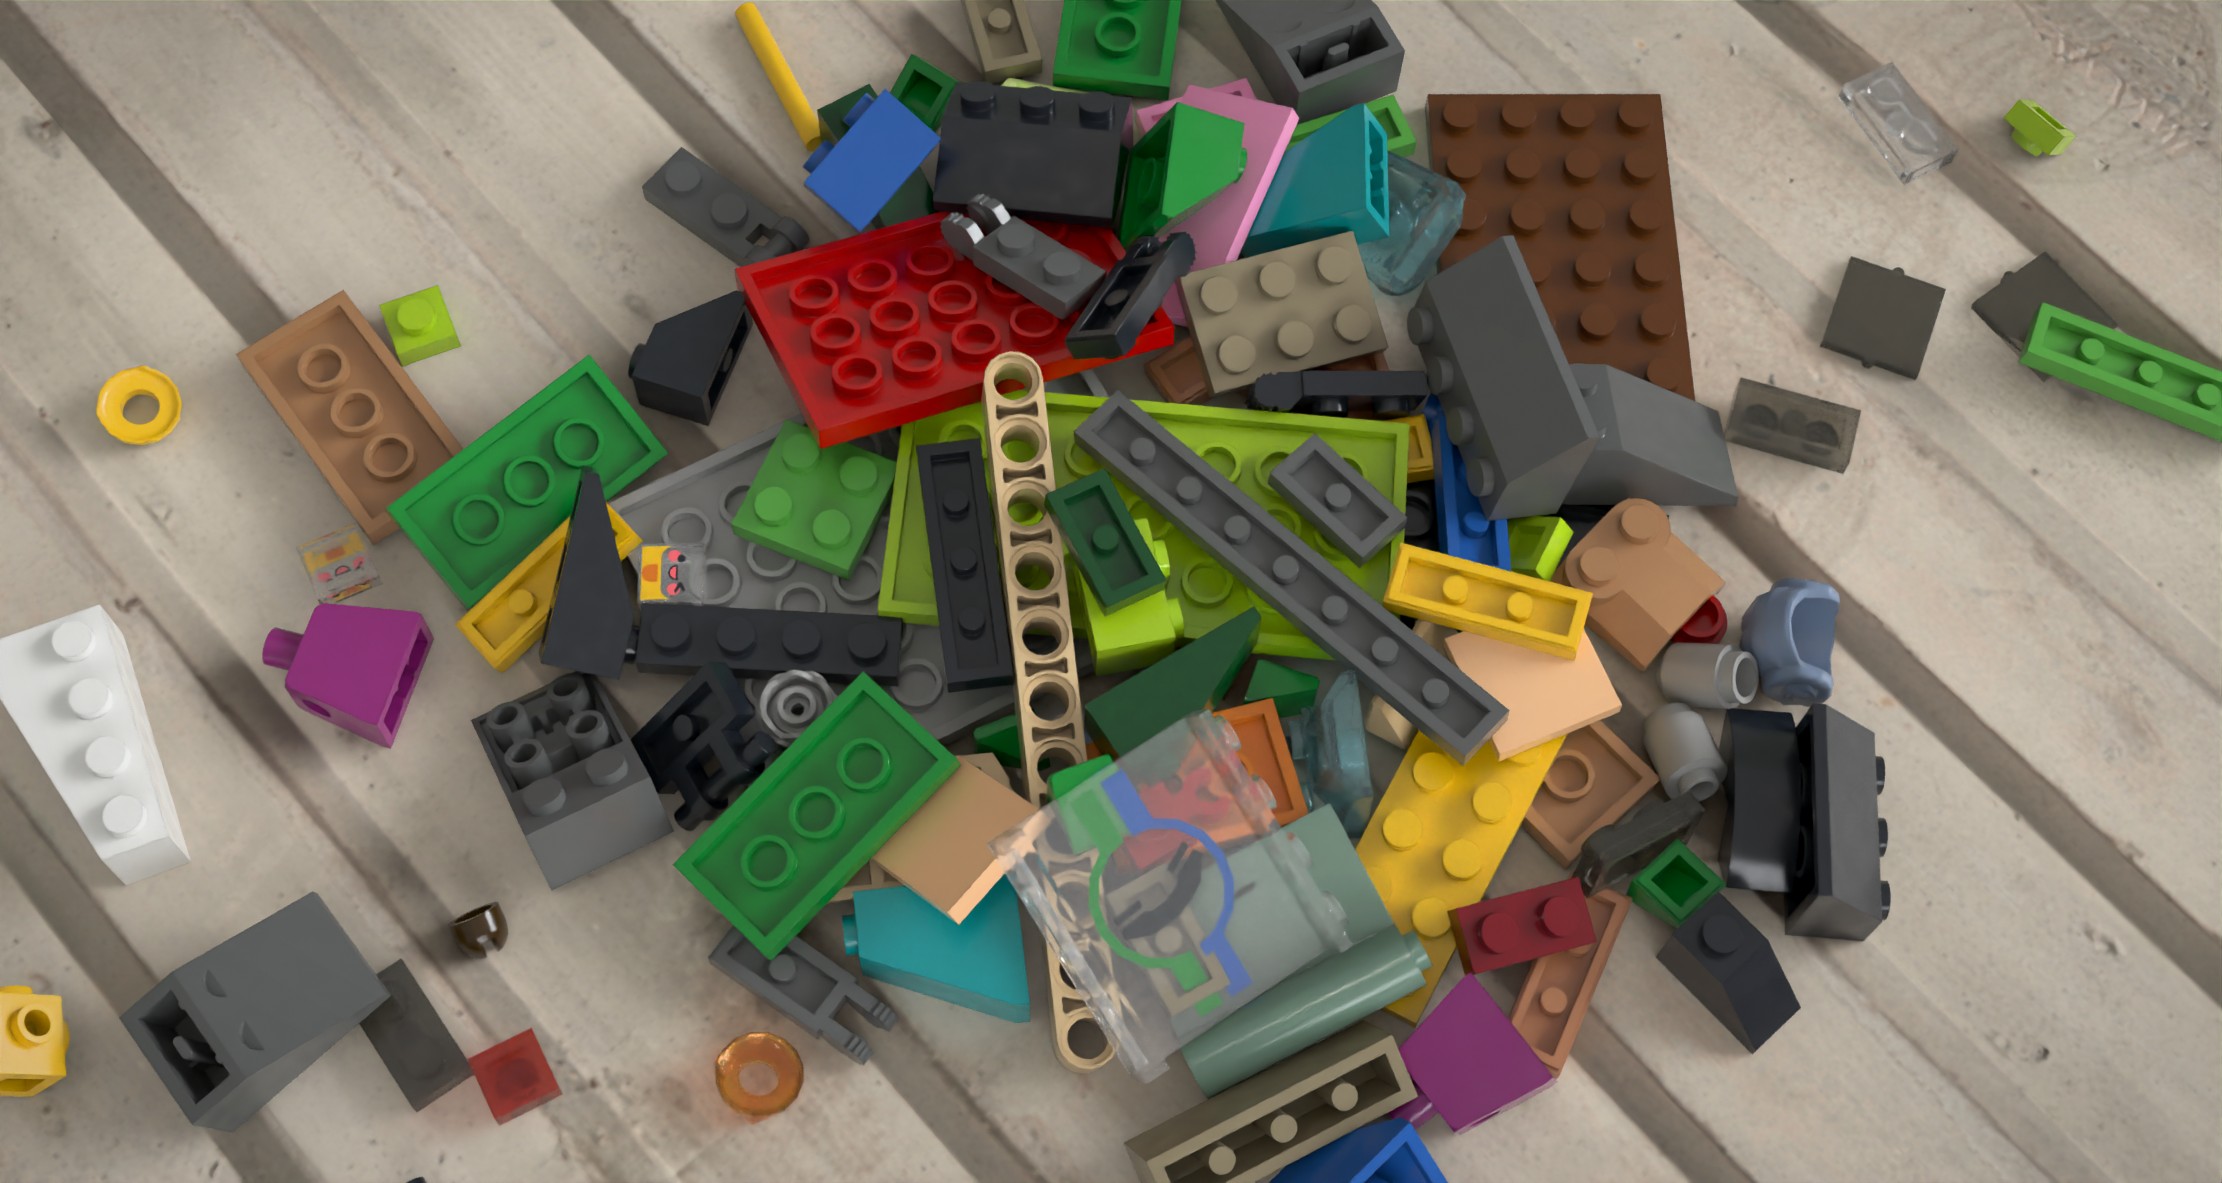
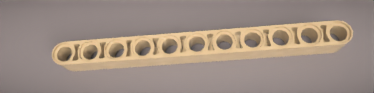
M1009 351L996 356L986 368L981 406L1002 595L1014 674L1013 695L1025 800L1039 808L1050 821L1032 841L1030 848L1052 1047L1056 1059L1064 1068L1074 1073L1087 1074L1100 1069L1113 1058L1118 1048L1119 1029L1109 945L1098 935L1089 909L1083 919L1073 922L1060 918L1052 906V895L1064 888L1079 891L1086 898L1088 905V876L1098 856V850L1095 847L1074 856L1072 853H1057L1048 846L1044 837L1045 829L1049 825L1057 823V820L1047 801V784L1039 777L1037 764L1048 757H1059L1072 767L1086 762L1087 754L1062 538L1044 506L1045 495L1056 490L1043 376L1039 365L1033 358L1022 352ZM1005 379H1016L1024 384L1028 394L1017 400L1006 399L996 391L995 385ZM1014 440L1024 441L1034 449L1036 456L1027 462H1014L1004 455L1002 446ZM1017 503H1031L1041 511L1043 520L1036 525L1022 526L1010 517L1008 510ZM1036 565L1046 571L1051 583L1044 589L1029 590L1017 581L1015 572L1023 566ZM1035 628L1045 629L1056 638L1058 648L1047 655H1036L1024 645L1022 636L1027 631ZM1042 692L1052 693L1062 700L1065 714L1053 721L1043 720L1037 717L1031 710L1030 699ZM1100 874L1098 878V907L1106 925ZM1080 955L1087 958L1093 964L1096 974L1095 982L1090 988L1076 990L1065 984L1059 972L1060 963L1065 957ZM1080 1022L1090 1023L1101 1032L1103 1049L1098 1057L1082 1059L1071 1051L1067 1037L1072 1025Z

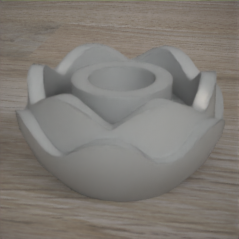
M790 670L773 676L767 682L761 698L755 706L756 719L762 731L767 733L774 740L775 744L788 748L838 696L819 673ZM801 707L804 709L802 715L796 716L792 714L793 709Z

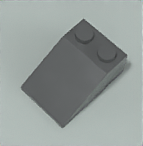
M1569 364L1600 439L1562 504L1617 505L1628 498H1639L1663 506L1737 505L1739 497L1719 411L1698 402L1695 403L1691 399L1607 364Z

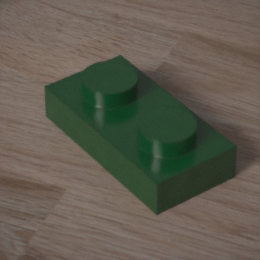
M1105 468L1045 495L1044 506L1104 617L1164 590L1167 580Z

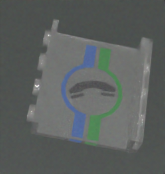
M1209 709L1191 711L987 842L993 855L1131 1078L1146 1085L1170 1069L1164 1060L1165 1058L1325 950L1343 953L1353 946L1343 930V927L1349 923L1343 908L1328 890L1320 892L1307 869L1313 866L1307 849L1293 832L1284 833L1271 812L1277 808V803L1271 790L1258 774L1253 773L1249 776L1236 752L1241 750L1238 736L1223 716L1217 715L1213 717Z

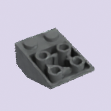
M1216 0L1276 104L1293 108L1298 115L1299 121L1297 125L1349 109L1354 105L1368 103L1397 91L1405 50L1379 7L1373 1Z
M579 671L562 675L537 690L511 702L502 703L491 711L471 720L551 891L674 832L653 782L596 675Z
M312 891L172 971L122 1014L119 1019L192 1125L234 1132L387 1000L391 994L318 893Z

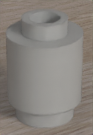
M1678 642L1672 644L1667 649L1665 655L1659 660L1656 669V681L1669 704L1685 703L1695 708L1731 709L1736 708L1740 703H1749L1754 698L1758 688L1759 670L1755 657L1750 652L1742 651L1736 645Z
M1671 703L1653 711L1643 724L1645 731L1643 745L1666 794L1672 799L1688 802H1698L1712 796L1725 779L1727 766L1702 715L1692 711L1691 707L1685 703Z

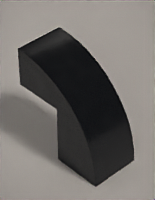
M1736 708L1726 709L1719 745L1720 754L1727 766V774L1722 785L1728 801V807L1718 855V863L1723 880L1727 884L1726 888L1792 893L1801 826V766L1797 732L1792 713Z

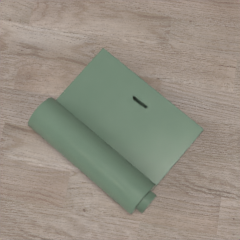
M1330 803L1225 857L1233 879L1232 911L1222 934L1252 983L1231 997L1225 987L1216 991L1222 1003L1201 1017L1194 1006L1191 1005L1168 1018L1178 1036L1177 1042L1182 1054L1207 1099L1245 1081L1427 985L1421 972L1433 965L1413 929L1403 935L1400 934ZM1216 863L1200 871L1199 883L1187 903L1205 937L1213 930L1222 909L1223 880Z

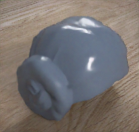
M1793 577L1781 579L1771 586L1769 592L1757 596L1742 616V635L1739 648L1742 651L1750 652L1755 657L1762 692L1773 701L1780 702L1782 705L1810 707L1813 703H1824L1832 696L1834 681L1831 671V655L1834 646L1835 617L1838 613L1840 598L1839 593L1831 585L1818 583L1815 580L1796 579Z

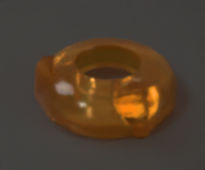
M750 1032L735 1038L722 1050L714 1062L715 1085L722 1101L731 1110L744 1116L747 1122L753 1125L783 1113L797 1100L804 1083V1067L797 1050L784 1038L769 1032ZM752 1063L769 1065L776 1072L778 1085L772 1092L766 1095L750 1094L740 1084L739 1074L741 1070Z

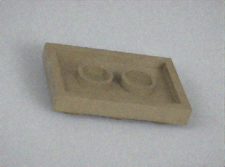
M1353 231L1189 272L1186 277H1178L1174 281L1210 398L1251 388L1256 383L1257 377L1261 378L1263 373L1268 375L1271 372L1273 375H1276L1277 372L1316 371L1380 354L1389 348Z

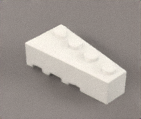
M99 604L1 638L0 699L100 859L125 885L191 862L124 635L103 607Z

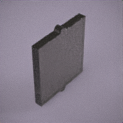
M2043 252L2015 273L2011 271L2005 272L2000 280V284L1974 301L1971 309L2019 358L2032 315L2042 302L2114 330L2118 327V324L2046 252ZM2029 367L2043 383L2052 377V375Z
M1851 256L1820 347L1859 360L1866 369L1876 366L1916 380L1946 289L1904 275L1905 272L1900 267L1890 270Z

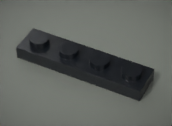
M980 438L916 445L948 693L1014 685V674Z
M642 603L635 664L638 673L694 676L708 661L726 662L735 678L770 680L773 676L780 673H786L790 670L814 671L823 676L827 683L851 684L864 671L879 686L899 687L903 619L900 617Z

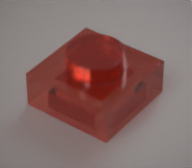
M532 1028L468 1059L493 1117L499 1126L563 1095Z

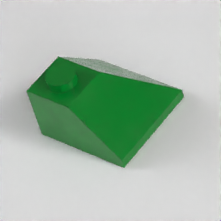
M1176 102L1130 149L1117 237L1126 253L1131 245L1135 244V240L1139 239L1138 237L1152 235L1159 238L1211 203L1232 183L1236 184L1240 180L1247 162V150L1242 147L1245 123Z

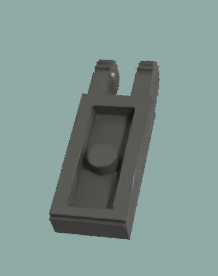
M984 193L976 195L967 203V214L971 219L968 217L964 218L963 214L959 215L956 212L955 214L951 213L941 221V233L944 235V239L947 240L948 245L953 246V249L957 248L961 254L973 260L975 267L1061 320L1066 319L1091 300L1106 278L1105 270L1015 216L1011 218L1001 202L994 198L990 199L989 195L985 196ZM981 229H983L984 232L988 234L986 237L981 232Z
M733 925L708 957L710 964L817 1040L822 1036L832 1047L859 1065H865L873 1054L872 1049L868 1047L867 1043L860 1036L848 1031L833 1020L846 1002L870 1024L888 1032L899 1019L888 1006L861 988L856 977L797 936L770 961Z

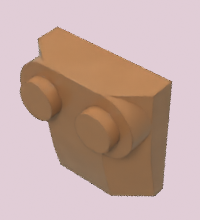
M1628 498L1615 505L1570 551L1554 572L1550 582L1593 593L1585 625L1639 670L1644 672L1665 644L1711 596L1718 594L1724 588L1726 582L1678 537L1670 532L1669 519L1659 506L1645 499Z

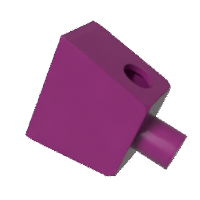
M322 603L314 608L304 634L274 627L265 640L262 660L265 665L288 671L285 678V688L299 708L373 743L391 749L434 637L421 613Z
M1470 972L1458 982L1398 1049L1408 1073L1413 1078L1412 1083L1418 1097L1388 1113L1392 1119L1400 1117L1406 1119L1411 1123L1415 1131L1439 1113L1454 1133L1461 1135L1549 1089L1558 1081L1479 980Z

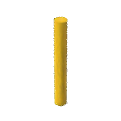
M751 2L744 3L736 9L735 17L808 151H815L821 145L819 122L756 5Z

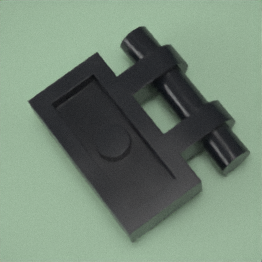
M708 661L630 739L653 782L657 794H675L678 790L680 791L685 802L674 812V818L677 824L686 831H693L703 820H714L728 806V796L740 785L747 786L756 780L765 770L764 762L776 751L774 740L762 731L756 732L745 743L739 731L755 716V713L726 662ZM716 755L721 767L709 778L703 766Z

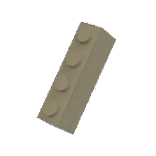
M1362 1020L1124 1142V1146L1141 1183H1254L1415 1099L1418 1095L1393 1035Z

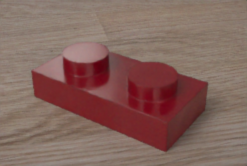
M1579 876L1447 911L1465 976L1470 972L1476 975L1597 942Z

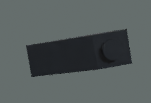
M582 465L538 654L541 664L619 680L623 663L632 665L635 663L640 626L632 625L634 614L599 473L593 467Z

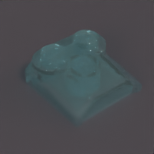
M1387 150L1390 237L1357 246L1367 278L1382 293L1390 296H1400L1413 291L1422 283L1458 231L1463 219V205L1466 194L1457 182Z
M1356 669L1341 672L1319 705L1299 707V720L1288 721V736L1292 760L1303 759L1306 782H1300L1299 784L1308 813L1330 803L1349 839L1362 837L1368 826L1373 800Z

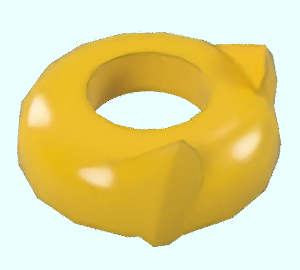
M141 365L122 370L107 380L99 392L96 417L112 437L125 444L144 446L159 442L172 433L180 420L182 401L178 388L167 375ZM148 395L157 400L160 405L159 412L152 421L146 424H133L123 417L125 404L134 396Z

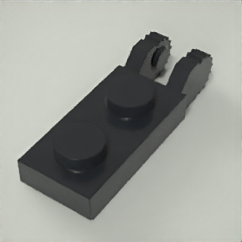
M1186 232L1170 233V236L1166 237L1167 241H1163V243L1155 235L1138 237V240H1135V244L1131 245L1123 259L1116 262L1066 335L1065 344L1074 360L1091 358L1115 359L1125 356L1134 347L1137 337L1153 313L1161 306L1164 296L1176 278L1186 277L1190 271V265H1194L1193 261L1196 260L1195 253L1197 252L1195 251L1194 239L1190 237V234H1186Z
M1424 371L1277 372L1276 375H1273L1271 372L1268 375L1263 373L1261 378L1257 377L1256 383L1249 390L1250 393H1247L1245 397L1247 400L1244 404L1247 405L1248 410L1282 413L1311 411V415L1340 418L1348 416V411H1372L1373 418L1392 420L1409 416L1410 411H1415L1428 396L1427 374H1424Z

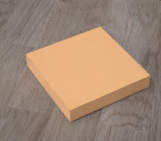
M1584 628L1575 661L1465 631L1444 639L1443 647L1450 662L1510 710L1508 720L1488 740L1498 762L1620 712L1622 707Z
M958 755L956 758L961 766L880 848L872 859L880 868L959 925L1050 821L1039 808Z

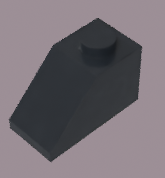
M733 291L654 325L646 345L639 343L636 346L629 363L628 376L633 380L639 405L709 426L753 326L752 316L745 304V297L742 292Z
M1719 891L1670 936L1656 956L1752 1055L1801 1008L1768 939Z

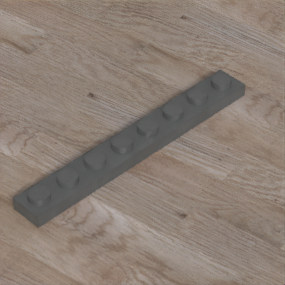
M1119 390L1074 430L1076 445L1459 764L1464 766L1508 720L1509 709Z

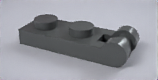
M683 147L642 186L645 200L740 267L801 251L810 241L806 231L795 220L786 216L781 217ZM762 235L769 239L764 246H754Z

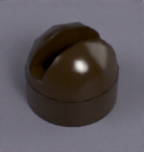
M498 902L488 903L475 908L448 924L458 947L471 958L484 959L487 957L483 946L484 942L491 940L494 948L499 952L507 941L509 931L507 920Z

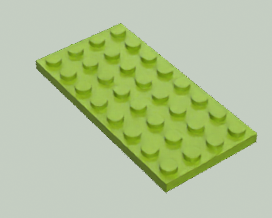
M1018 390L1001 396L1006 399L1017 400L1026 396L1028 391ZM1045 392L1056 489L1104 469L1102 465L1075 444L1074 430L1107 401L1108 397ZM1131 400L1383 606V599L1400 542L1404 543L1405 528L1359 569L1268 485L1269 473L1315 433L1405 515L1410 423ZM981 402L901 426L878 603V616L900 617L903 619V623L939 626L916 445L980 438L999 568ZM1014 440L1002 446L1004 455L1014 462H1027L1036 456L1034 449L1024 441ZM1106 470L1133 520L1148 518L1153 541L1163 539L1165 542L1170 565V578H1166L1165 594L1167 600L1178 599L1184 623V637L1175 639V647L1188 645L1255 606L1261 615L1258 642L1251 653L1336 661ZM1017 503L1008 510L1010 517L1022 526L1036 525L1043 520L1041 511L1031 503ZM1062 539L1073 638L1087 639L1069 560L1070 552ZM1036 565L1023 566L1015 572L1017 581L1029 590L1044 589L1051 583L1046 571ZM1390 612L1400 620L1401 614ZM1040 628L1026 632V634L1053 636L1051 632Z

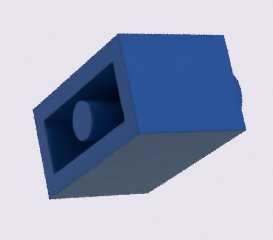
M886 89L882 91L876 100L866 93L843 119L851 127L836 146L826 139L803 165V168L810 173V176L804 181V187L858 234H861L941 140L935 132Z

